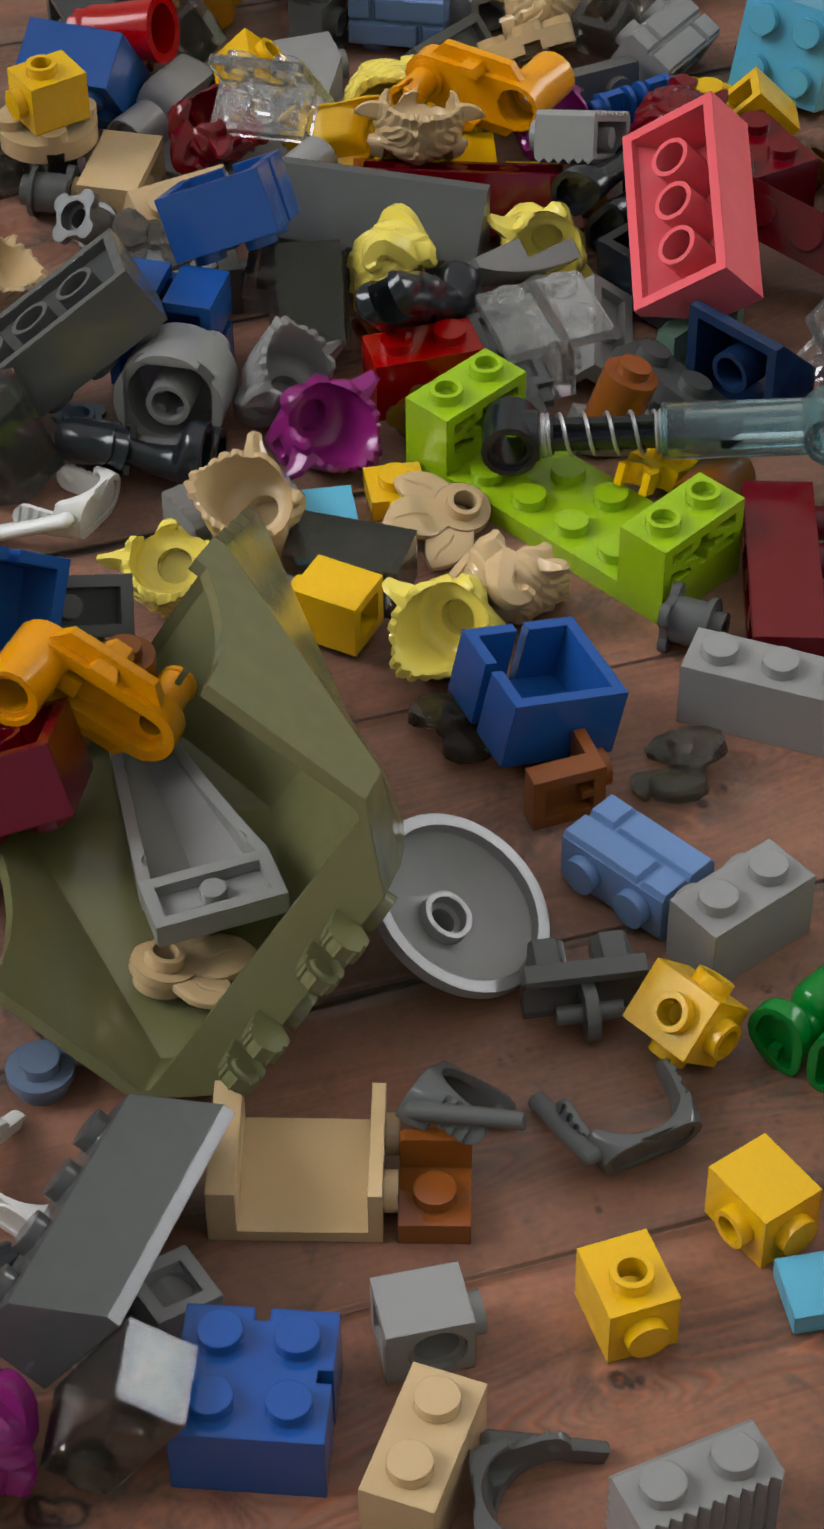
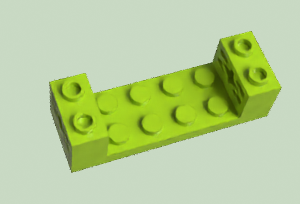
M487 348L482 349L405 397L406 462L419 461L422 471L436 474L450 484L467 483L476 486L486 494L491 503L490 522L529 546L539 545L543 541L548 542L553 546L554 558H563L571 565L569 571L653 623L657 624L660 608L666 602L675 581L686 584L684 596L701 599L739 571L745 498L701 472L658 501L653 502L639 495L638 492L626 485L618 486L614 484V478L577 456L571 457L567 451L555 452V455L551 458L549 456L541 458V461H537L533 468L523 475L509 477L490 471L483 463L481 456L484 411L490 403L498 398L514 396L526 400V371ZM507 435V436H505V437H511V438H513V437H517V436Z

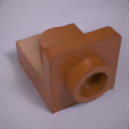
M585 728L571 731L570 757L525 768L524 815L533 831L578 820L585 814L589 816L592 809L605 800L606 785L612 784L613 781L611 762L603 747H595Z
M429 1127L425 1131L420 1129H402L399 1137L398 1243L471 1245L472 1144L460 1143L440 1127Z

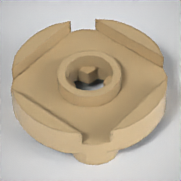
M569 13L541 22L543 28H541L539 19L529 21L511 28L512 35L508 36L507 40H505L502 34L482 40L476 45L479 49L515 60L517 64H520V62L526 61L540 52H559L574 45L577 41Z
M89 98L90 118L35 136L20 120L13 119L7 105L0 109L1 148L9 157L29 164H48L47 155L64 153L65 162L77 159L88 153L98 142L97 104L94 99Z

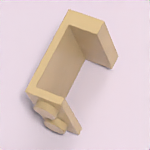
M215 1080L213 1103L224 1104L235 1112V1115L207 1164L204 1198L208 1240L383 1243L384 1213H398L399 1169H386V1155H399L401 1120L396 1117V1112H387V1083L372 1082L371 1119L246 1117L244 1096L228 1090V1087L222 1081Z

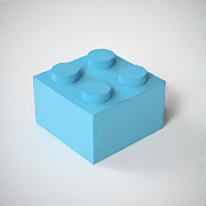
M747 0L728 84L733 86L757 66L796 103V107L813 113L824 110V0Z

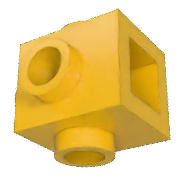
M658 957L622 1016L652 1038L648 1048L660 1059L669 1058L671 1065L675 1064L679 1069H684L687 1063L714 1068L717 1062L726 1058L738 1044L742 1034L740 1026L750 1009L730 995L735 987L734 984L713 969L699 964L695 970L690 965Z

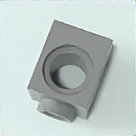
M458 1261L370 1278L371 1325L387 1384L405 1381L413 1361L447 1372L476 1367V1336L487 1333L486 1314L479 1289H466Z

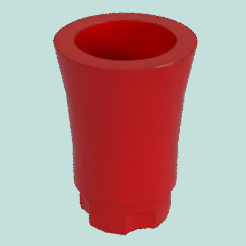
M130 0L110 4H91L87 8H75L72 15L68 16L66 23L123 33L142 61L169 64L175 58L179 47V18L172 0Z

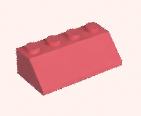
M710 91L623 136L634 312L640 317L689 319L690 304L698 299L718 311L730 315L764 299L748 124Z

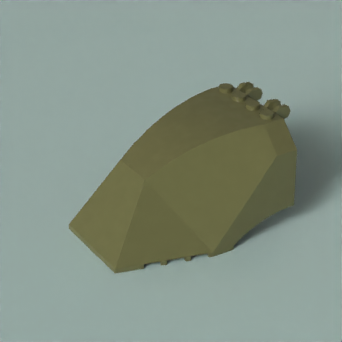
M250 505L241 511L227 528L224 527L218 536L215 535L195 558L188 569L198 577L156 634L151 644L156 652L158 674L167 666L177 665L184 667V669L176 679L175 684L180 686L189 671L196 678L198 690L194 698L189 701L183 710L186 728L179 743L223 798L267 845L289 892L290 909L284 914L214 933H227L241 937L255 947L257 951L239 975L230 981L232 984L212 1009L191 1006L180 997L171 1000H158L140 993L135 988L132 981L133 976L129 971L130 954L135 946L142 942L153 940L155 937L144 911H141L110 754L109 751L93 741L87 750L94 767L75 816L66 825L56 830L36 833L33 828L9 834V837L0 843V880L4 892L6 912L4 948L0 957V1005L126 1096L129 1094L163 1098L212 1096L215 1080L222 1081L228 1087V1090H232L242 1096L252 1093L266 1073V1066L269 1063L273 1065L277 1062L290 1043V1039L282 1025L291 1031H295L317 1001L318 996L315 994L322 997L332 993L345 973L343 969L349 963L353 965L364 953L370 942L362 926L372 933L383 921L397 900V897L388 891L401 866L405 847L404 822L397 797L373 750L349 717L262 517Z

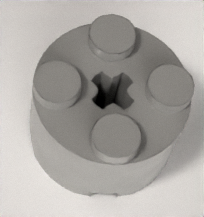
M172 322L162 324L158 334L146 344L135 345L116 380L113 390L114 409L123 426H127V424L138 426L137 433L141 435L139 440L160 445H176L187 425L196 420L211 422L213 426L221 427L239 386V371L236 361L230 352L228 339L219 331L206 330L188 323Z

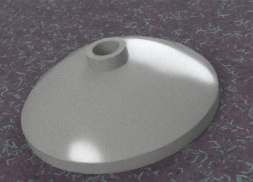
M442 813L421 814L403 820L405 835L401 866L388 889L389 892L397 897V900L377 927L387 946L400 962L420 979L444 992L456 996L489 999L503 996L519 988L522 983L523 966H526L528 942L536 939L550 938L547 904L532 871L518 853L503 839L471 820Z

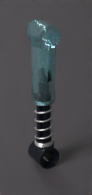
M824 386L818 387L811 391L807 397L661 402V409L657 412L653 408L650 415H634V412L629 409L626 416H611L610 412L605 410L603 416L587 417L586 413L582 411L579 417L564 418L561 412L556 414V418H554V415H549L548 412L546 414L539 413V410L531 402L521 397H502L490 403L484 411L481 456L483 463L490 471L509 477L523 475L531 470L537 461H541V458H547L548 456L551 458L558 451H567L571 457H574L577 451L591 450L594 456H598L601 450H615L616 454L620 456L624 449H638L644 455L648 448H656L658 454L662 453V460L809 455L813 461L824 465ZM507 435H513V436H517V437L511 438V437H505V436H507Z

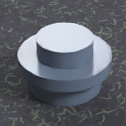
M35 1040L19 1046L9 1055L5 1064V1075L9 1088L23 1102L34 1106H46L61 1100L67 1094L76 1074L74 1058L50 1040Z

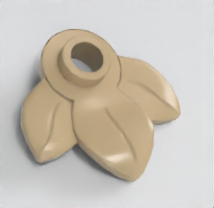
M424 471L407 472L394 478L393 484L401 497L388 508L381 528L386 533L425 540V560L429 570L432 572L454 567L463 555L474 546V535L482 531L489 522L491 503L486 494L474 485L467 483L450 484L436 474ZM456 505L464 506L468 508V510L461 509Z
M211 933L160 948L156 940L153 939L142 942L133 948L128 967L133 976L132 981L135 988L145 996L158 1000H171L180 997L191 1006L212 1009L232 984L230 981L239 975L257 949L243 938L227 933Z

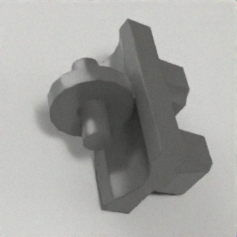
M623 930L598 932L595 936L590 937L588 946L590 959L567 961L563 941L555 937L531 940L527 945L526 966H523L520 1006L523 1020L554 1016L557 1027L580 1024L585 1043L601 1042L602 1021L625 1019L622 1016L625 1007H628L649 973L646 952L634 953Z

